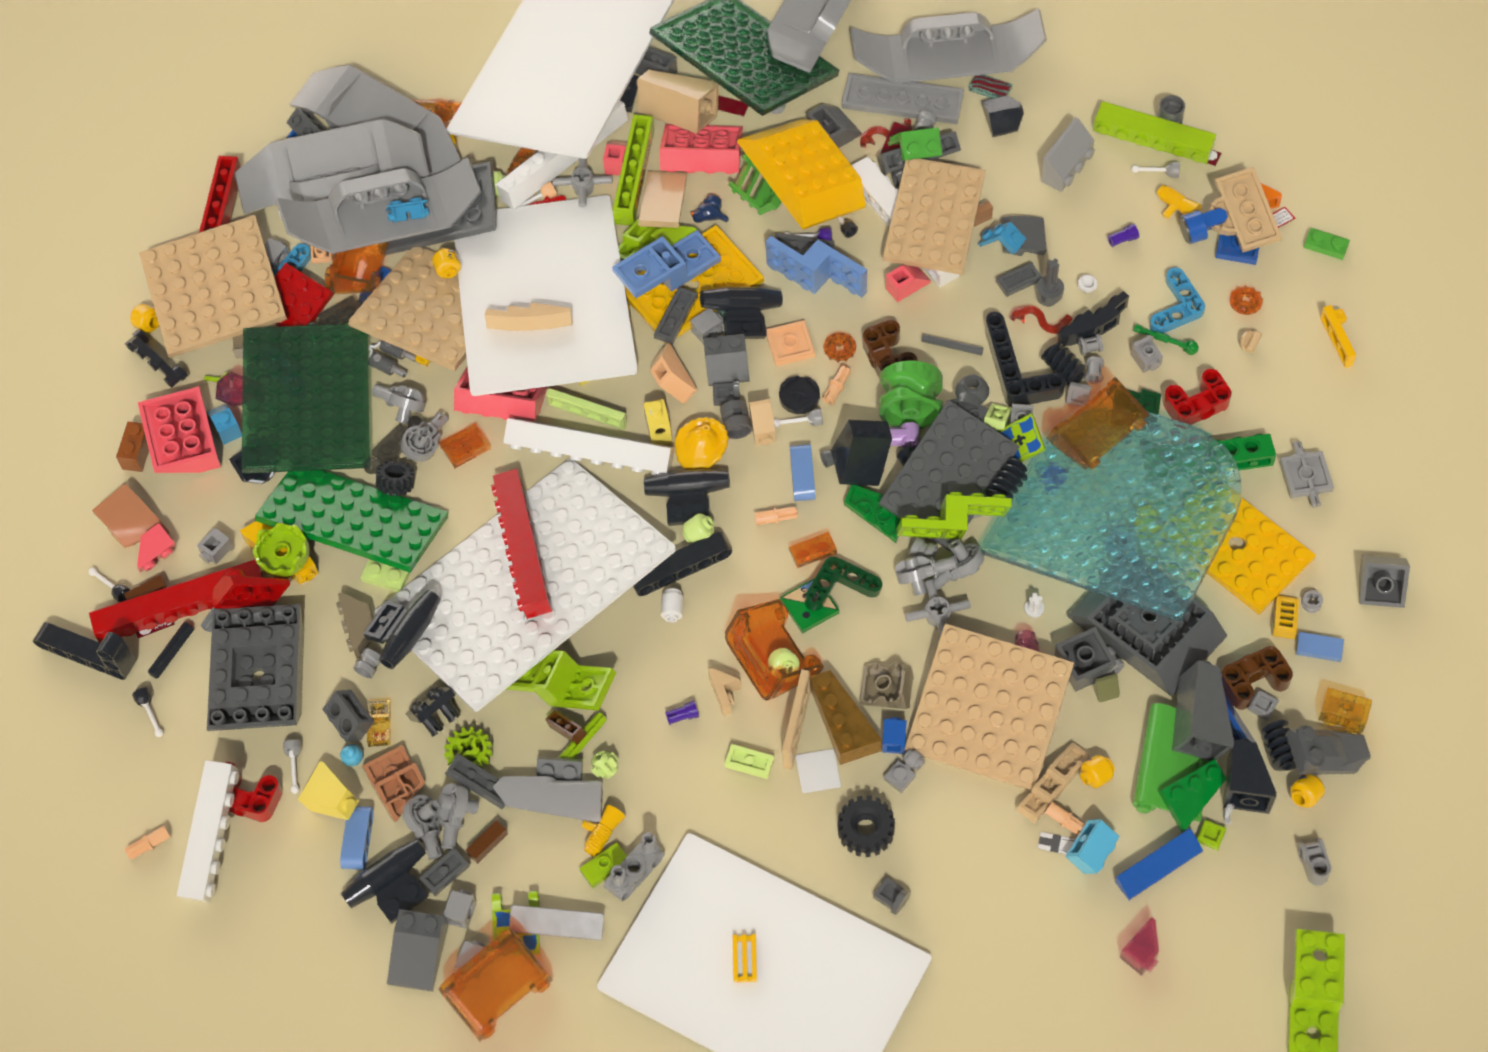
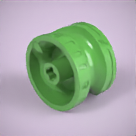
M901 361L887 366L881 372L880 382L887 393L879 398L880 418L883 421H888V424L892 427H901L902 424L908 422L918 424L919 429L930 427L943 409V401L936 399L943 389V375L941 371L929 363Z

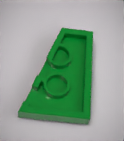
M851 485L844 500V506L897 543L899 538L897 536V526L901 519L878 505L884 495L857 485Z
M1216 759L1158 791L1181 832L1188 828L1227 778Z

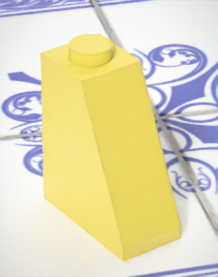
M321 761L298 798L310 811L349 820L359 802L341 779Z

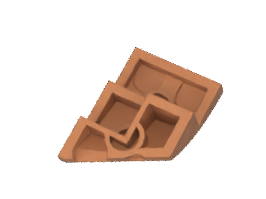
M126 484L122 485L92 510L94 515L107 526L111 535L124 548L140 542L141 536L158 523L167 534L170 533L159 518Z
M403 745L362 765L367 778L394 822L398 821L403 814V807L406 802L415 797L425 783L415 763L412 764Z

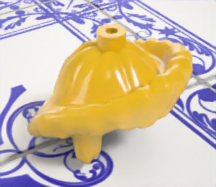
M708 417L697 418L686 423L678 430L675 438V454L678 463L684 469L695 470L708 469L716 462H719L728 447L729 437L725 426L720 421Z

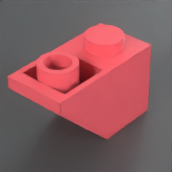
M611 140L606 144L603 157L605 174L620 176L627 142Z
M902 265L886 274V290L897 302L931 283V280L925 273L915 266Z
M159 523L141 536L137 569L140 573L144 570L146 572L156 566L157 560L162 557L165 559L174 552V541Z

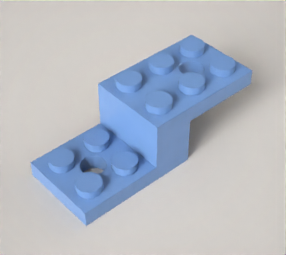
M696 230L672 246L662 236L614 265L612 270L631 294L638 298L661 283H664L671 292L721 262V256ZM690 253L698 255L696 258L688 257ZM638 270L646 271L644 275L636 274Z
M772 236L766 240L767 265L772 270L782 273L788 280L798 283L804 290L816 294L825 282L831 278L834 283L844 286L850 293L857 294L861 298L867 293V269L822 241L817 240L804 255H801Z

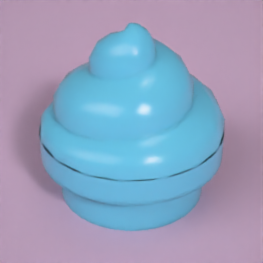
M349 744L341 750L340 757L345 765L356 766L362 761L363 752L358 745Z

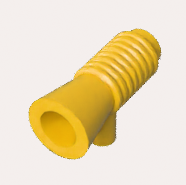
M1162 185L1157 191L1159 199L1169 205L1162 213L1166 219H1169L1176 210H1179L1183 215L1197 210L1201 211L1202 204L1187 199L1170 186Z
M606 805L599 824L583 821L582 828L592 832L584 843V851L593 857L599 854L611 837L612 831L626 816L617 808Z

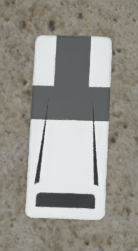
M1041 832L1038 849L1067 854L1076 839Z

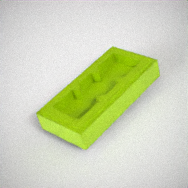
M616 842L580 867L579 871L590 886L594 888L611 875L612 867L620 865L627 855Z

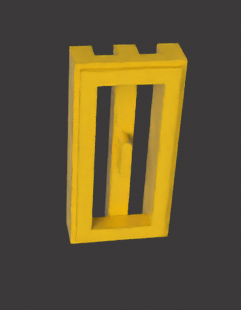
M742 934V936L733 935L734 983L757 982L756 934H751V936H747V934ZM738 942H742L743 977H738ZM747 942H751L752 976H748Z

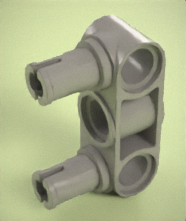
M647 832L642 835L640 844L620 865L612 867L611 875L604 884V888L621 901H625L665 855V852L659 848L656 837L652 836V833ZM633 867H637L640 869L637 872L629 871V869Z

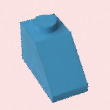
M226 403L207 412L224 445L243 436L235 417Z

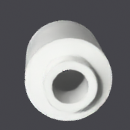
M674 588L666 589L662 595L661 617L667 622H677L683 616L684 597L680 590Z

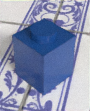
M897 717L884 719L882 753L905 754L907 720Z

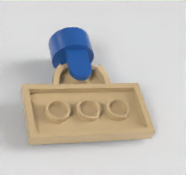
M1254 167L1216 178L1215 185L1220 197L1211 203L1209 211L1201 214L1197 210L1181 215L1180 218L1183 237L1189 244L1206 240L1208 238L1207 231L1212 229L1221 235H1236L1242 253L1282 240L1281 233Z

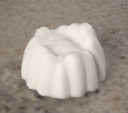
M1083 275L1078 280V289L1081 292L1092 293L1098 285L1096 278L1092 275Z

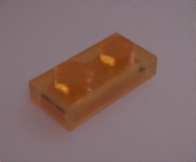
M829 532L790 546L789 552L796 567L800 568L836 554L837 548Z

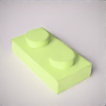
M992 403L985 416L984 423L994 430H1004L1011 416L1012 408Z
M368 560L360 578L362 582L399 592L404 588L410 574L409 572Z
M731 744L725 761V768L768 779L775 759L773 755Z

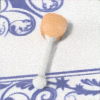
M549 181L542 186L541 193L524 201L519 206H525L542 196L553 198L557 196V192Z

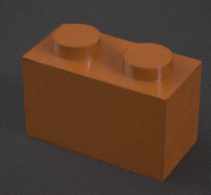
M127 421L116 458L122 470L143 472L149 453L143 424Z

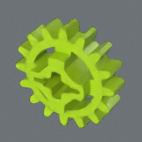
M472 726L469 731L462 727L461 733L453 731L455 737L447 738L449 744L444 745L446 751L444 757L448 760V766L455 757L454 750H457L458 754L482 769L483 763L490 764L487 757H493L492 750H490L493 746L491 742H488L490 740L487 734L483 735L482 729L475 732ZM480 743L483 745V751H482V752H481L480 749H479V748H480V745H479Z

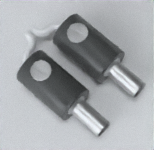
M383 340L368 347L370 350L368 365L390 376L395 373L404 378L407 375V371L397 367L396 361L373 352L372 348L380 345V350L400 360L407 358L416 362L415 354Z

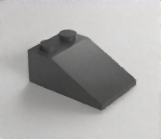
M399 909L393 934L387 985L433 992L448 930L445 916Z

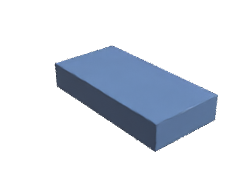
M1299 632L1296 655L1341 662L1344 639Z

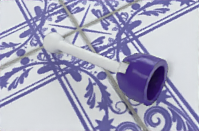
M831 227L821 228L817 234L784 233L787 235L832 240Z

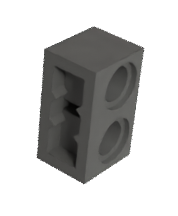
M352 690L335 691L322 709L345 742L362 740L374 723V720Z

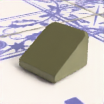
M1114 673L1095 679L1094 691L1099 702L1119 697L1120 691L1117 674Z

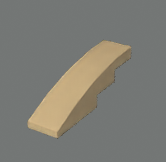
M531 302L529 308L509 305L507 311L486 309L484 314L487 329L533 331L565 327L573 324L571 308Z
M1072 742L1048 767L1046 774L1033 786L1031 793L1018 805L1017 811L1033 823H1036L1046 812L1050 804L1056 801L1078 774L1082 763L1087 761L1091 755Z

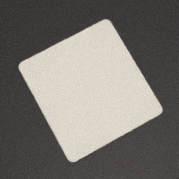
M834 749L796 755L803 793L841 787Z

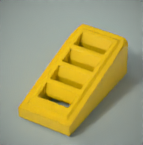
M1277 595L1272 636L1295 639L1299 599ZM1281 603L1294 604V605H1293V607H1290V606L1281 605ZM1281 610L1293 611V614H1292V613H1286V612H1280V611H1281ZM1280 616L1292 618V620L1281 619ZM1280 623L1289 624L1291 627L1282 626Z

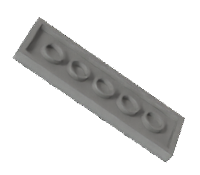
M849 73L842 101V109L917 119L919 112L930 111L936 115V122L958 125L964 89L917 82L895 84L881 77Z

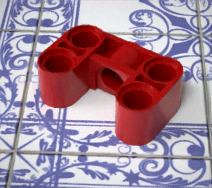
M1207 369L1203 372L1200 382L1201 392L1191 397H1188L1183 388L1178 385L1167 387L1163 406L1177 426L1181 428L1189 427L1192 424L1225 411L1229 407L1232 391L1217 370Z
M224 762L227 764H232L236 767V765L232 762ZM239 772L238 783L233 788L234 803L229 808V812L258 822L268 821L273 816L283 793L278 780L272 775H266L259 780L254 791L247 792L238 789L242 782V775ZM275 786L273 790L266 791L268 787ZM260 806H265L262 811H256Z

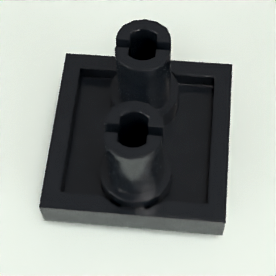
M441 686L431 688L426 693V698L421 702L417 700L409 706L410 711L406 713L410 721L423 723L431 736H436L438 734L437 731L441 732L443 727L432 715L434 712L440 709L449 723L456 720L454 717L458 718L461 715L450 702V699L455 696L451 688Z

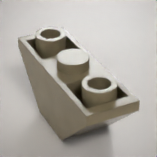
M338 593L340 602H337L336 605L339 614H343L345 620L341 621L344 633H349L350 639L346 640L349 651H354L358 659L361 658L364 648H367L371 643V640L366 639L363 633L373 620L372 613L368 604L347 594Z

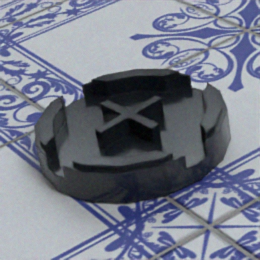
M793 376L781 384L779 402L788 412L806 414L817 407L820 400V389L817 383L810 377Z

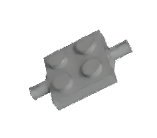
M1296 441L1293 443L1295 454L1280 458V465L1290 498L1310 497L1312 507H1319L1321 503L1318 495L1333 492L1334 489L1323 451L1304 452L1302 442L1298 441L1297 443Z

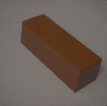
M161 575L124 593L127 600L167 588Z
M556 710L545 719L551 729L576 745L586 736L581 726Z
M496 820L466 849L467 855L478 864L508 835L506 828Z

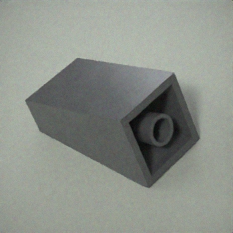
M1198 660L1179 677L1172 750L1212 761L1214 759L1217 760L1234 747V740L1220 668L1209 661Z

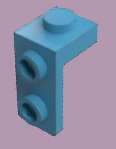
M1008 222L1003 225L998 224L992 229H986L981 234L982 238L978 245L982 247L999 240L1011 254H1014L1022 246L1026 237L1012 222Z

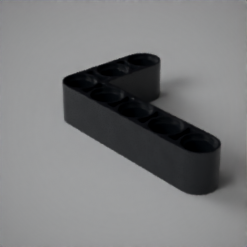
M999 312L989 313L985 322V334L1006 404L1012 407V404L1030 405L1061 398L1064 394L1066 381L1065 377L1060 373H1050L1022 379L1005 319Z
M44 622L33 639V643L41 649L120 680L127 678L136 662L124 639L112 632H107L100 643L51 623Z

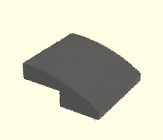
M1008 216L1000 219L1002 225L1012 222L1026 237L1017 253L1012 255L1022 256L1025 252L1044 255L1047 252L1044 218ZM1003 246V253L1011 254V253Z

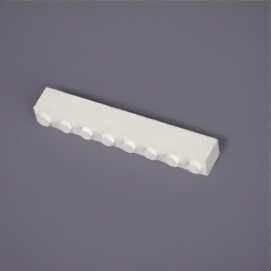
M619 100L595 146L628 121L625 105L622 101ZM539 150L496 184L501 201L512 209H516L539 191L544 184L553 180V178L557 177L579 158Z
M866 157L853 164L852 167L862 179L865 200L890 229L899 189H895L888 176H884L878 165L872 162L869 157ZM923 268L939 288L960 276L959 274Z
M513 417L507 418L504 443L510 444L509 448L522 450V447H527L533 453H542V450L549 451L550 456L562 457V454L570 455V459L582 461L583 458L591 459L590 463L603 465V462L611 463V467L623 469L624 465L630 466L631 471L643 472L644 469L651 470L653 475L671 472L675 448Z

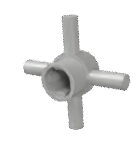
M579 158V167L572 172L571 177L553 178V186L572 185L576 195L579 196L580 207H586L587 196L592 194L594 184L613 183L612 175L593 176L587 168V158Z
M927 580L925 584L930 600L926 603L925 609L905 613L906 622L926 618L931 626L938 627L941 636L951 612L969 609L971 605L969 600L949 604L945 598L938 597L934 581ZM938 609H939V610H942V614H941V615H938V612H937Z

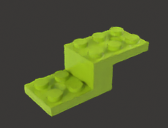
M951 492L945 496L940 505V517L931 516L927 517V519H918V516L907 515L901 519L897 526V536L961 540L967 532L968 515L1005 517L1012 507V498H1006L1005 495L1001 494L993 495V497H984V494L981 493L962 496L960 492Z
M553 650L505 690L535 692L552 707L599 711L617 672L613 668L580 666L565 651Z
M1296 929L1294 978L1289 991L1288 1052H1338L1339 1011L1344 1003L1345 934ZM1317 950L1322 951L1326 955V959L1324 961L1316 960L1313 952ZM1309 1028L1318 1030L1320 1037L1318 1039L1310 1038L1307 1035V1030Z

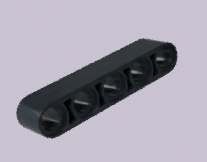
M714 533L708 538L701 539L675 551L633 585V588L638 596L648 595L728 558L732 554V549L723 533Z

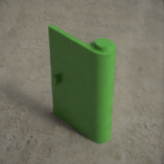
M1162 703L1152 704L1149 710L1133 799V806L1140 813H1150V811L1156 808L1170 812L1158 791L1195 771L1196 768L1198 769L1211 762L1172 750L1176 708ZM1203 809L1197 815L1194 821H1201Z

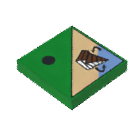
M814 579L780 597V602L802 634L839 614V609L830 595L823 607L817 611L810 610L805 606V596ZM818 592L816 593L814 599H811V601L815 602L816 600H818Z

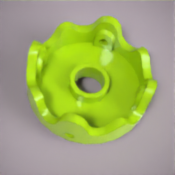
M277 523L274 528L270 530L261 529L257 533V542L253 548V555L264 573L272 577H288L297 573L306 564L309 557V544L304 534L296 525L290 526ZM280 549H288L286 555L277 556Z

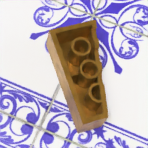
M829 670L810 676L811 692L839 764L842 765L881 752V737L832 671Z

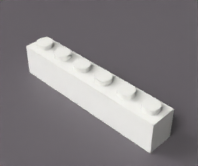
M205 760L177 896L180 898L210 903V898L215 894L216 886L214 879L220 870V861L218 860L220 852L224 850L225 846L224 831L229 826L230 817L228 812L234 803L233 788L239 779L238 768L232 764Z

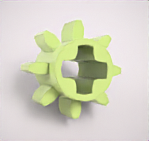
M600 751L591 760V765L593 766L591 771L597 778L601 776L608 779L618 771L617 761L619 759L613 752L609 754L608 751Z

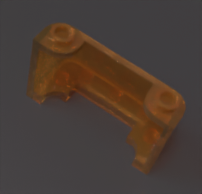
M389 241L335 253L333 263L327 267L325 272L326 288L334 295L373 292L375 288H379L381 283V276L379 275Z
M1114 377L1107 383V387L1100 390L1068 419L1066 418L1063 422L1061 421L1056 425L1046 439L1083 469L1090 468L1093 470L1101 463L1099 459L1134 429L1137 432L1147 424L1145 420L1150 414L1123 384Z
M780 599L737 610L725 631L727 645L761 698L765 701L777 698L797 687L801 669L808 670L810 676L820 674L824 668L816 655L810 654L804 658L785 629L784 625L787 622L788 611ZM779 648L789 649L798 657L800 669L786 673L784 668L777 670L773 666L769 667L768 659L770 654Z
M508 929L440 985L439 992L480 1042L483 1039L490 1038L495 1033V1021L530 991L542 993L547 990L553 979L515 931Z

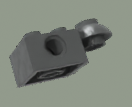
M973 374L964 376L955 386L957 398L950 401L984 423L988 410L981 403L989 396V386L982 377Z

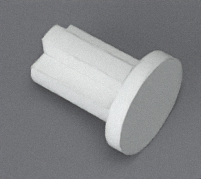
M1033 593L1032 597H1029L1025 604L1024 610L1029 617L1037 618L1044 612L1042 596H1037V593Z

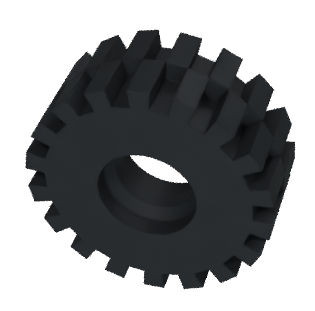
M867 795V800H863L862 796H857L856 802L852 798L848 801V806L844 804L842 813L839 812L838 837L839 839L841 838L843 847L847 846V851L850 853L853 850L856 851V856L860 857L861 853H866V857H871L872 852L877 856L880 854L881 849L885 851L888 848V843H892L895 833V818H893L892 809L888 810L889 805L886 802L882 805L881 799L877 797L873 801L872 796ZM862 820H870L875 824V830L871 834H862L857 829L858 823Z

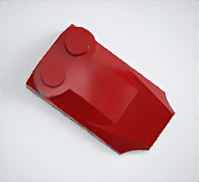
M230 569L213 589V607L216 609L273 606L291 585L289 581L291 576L276 578L245 576L242 570Z

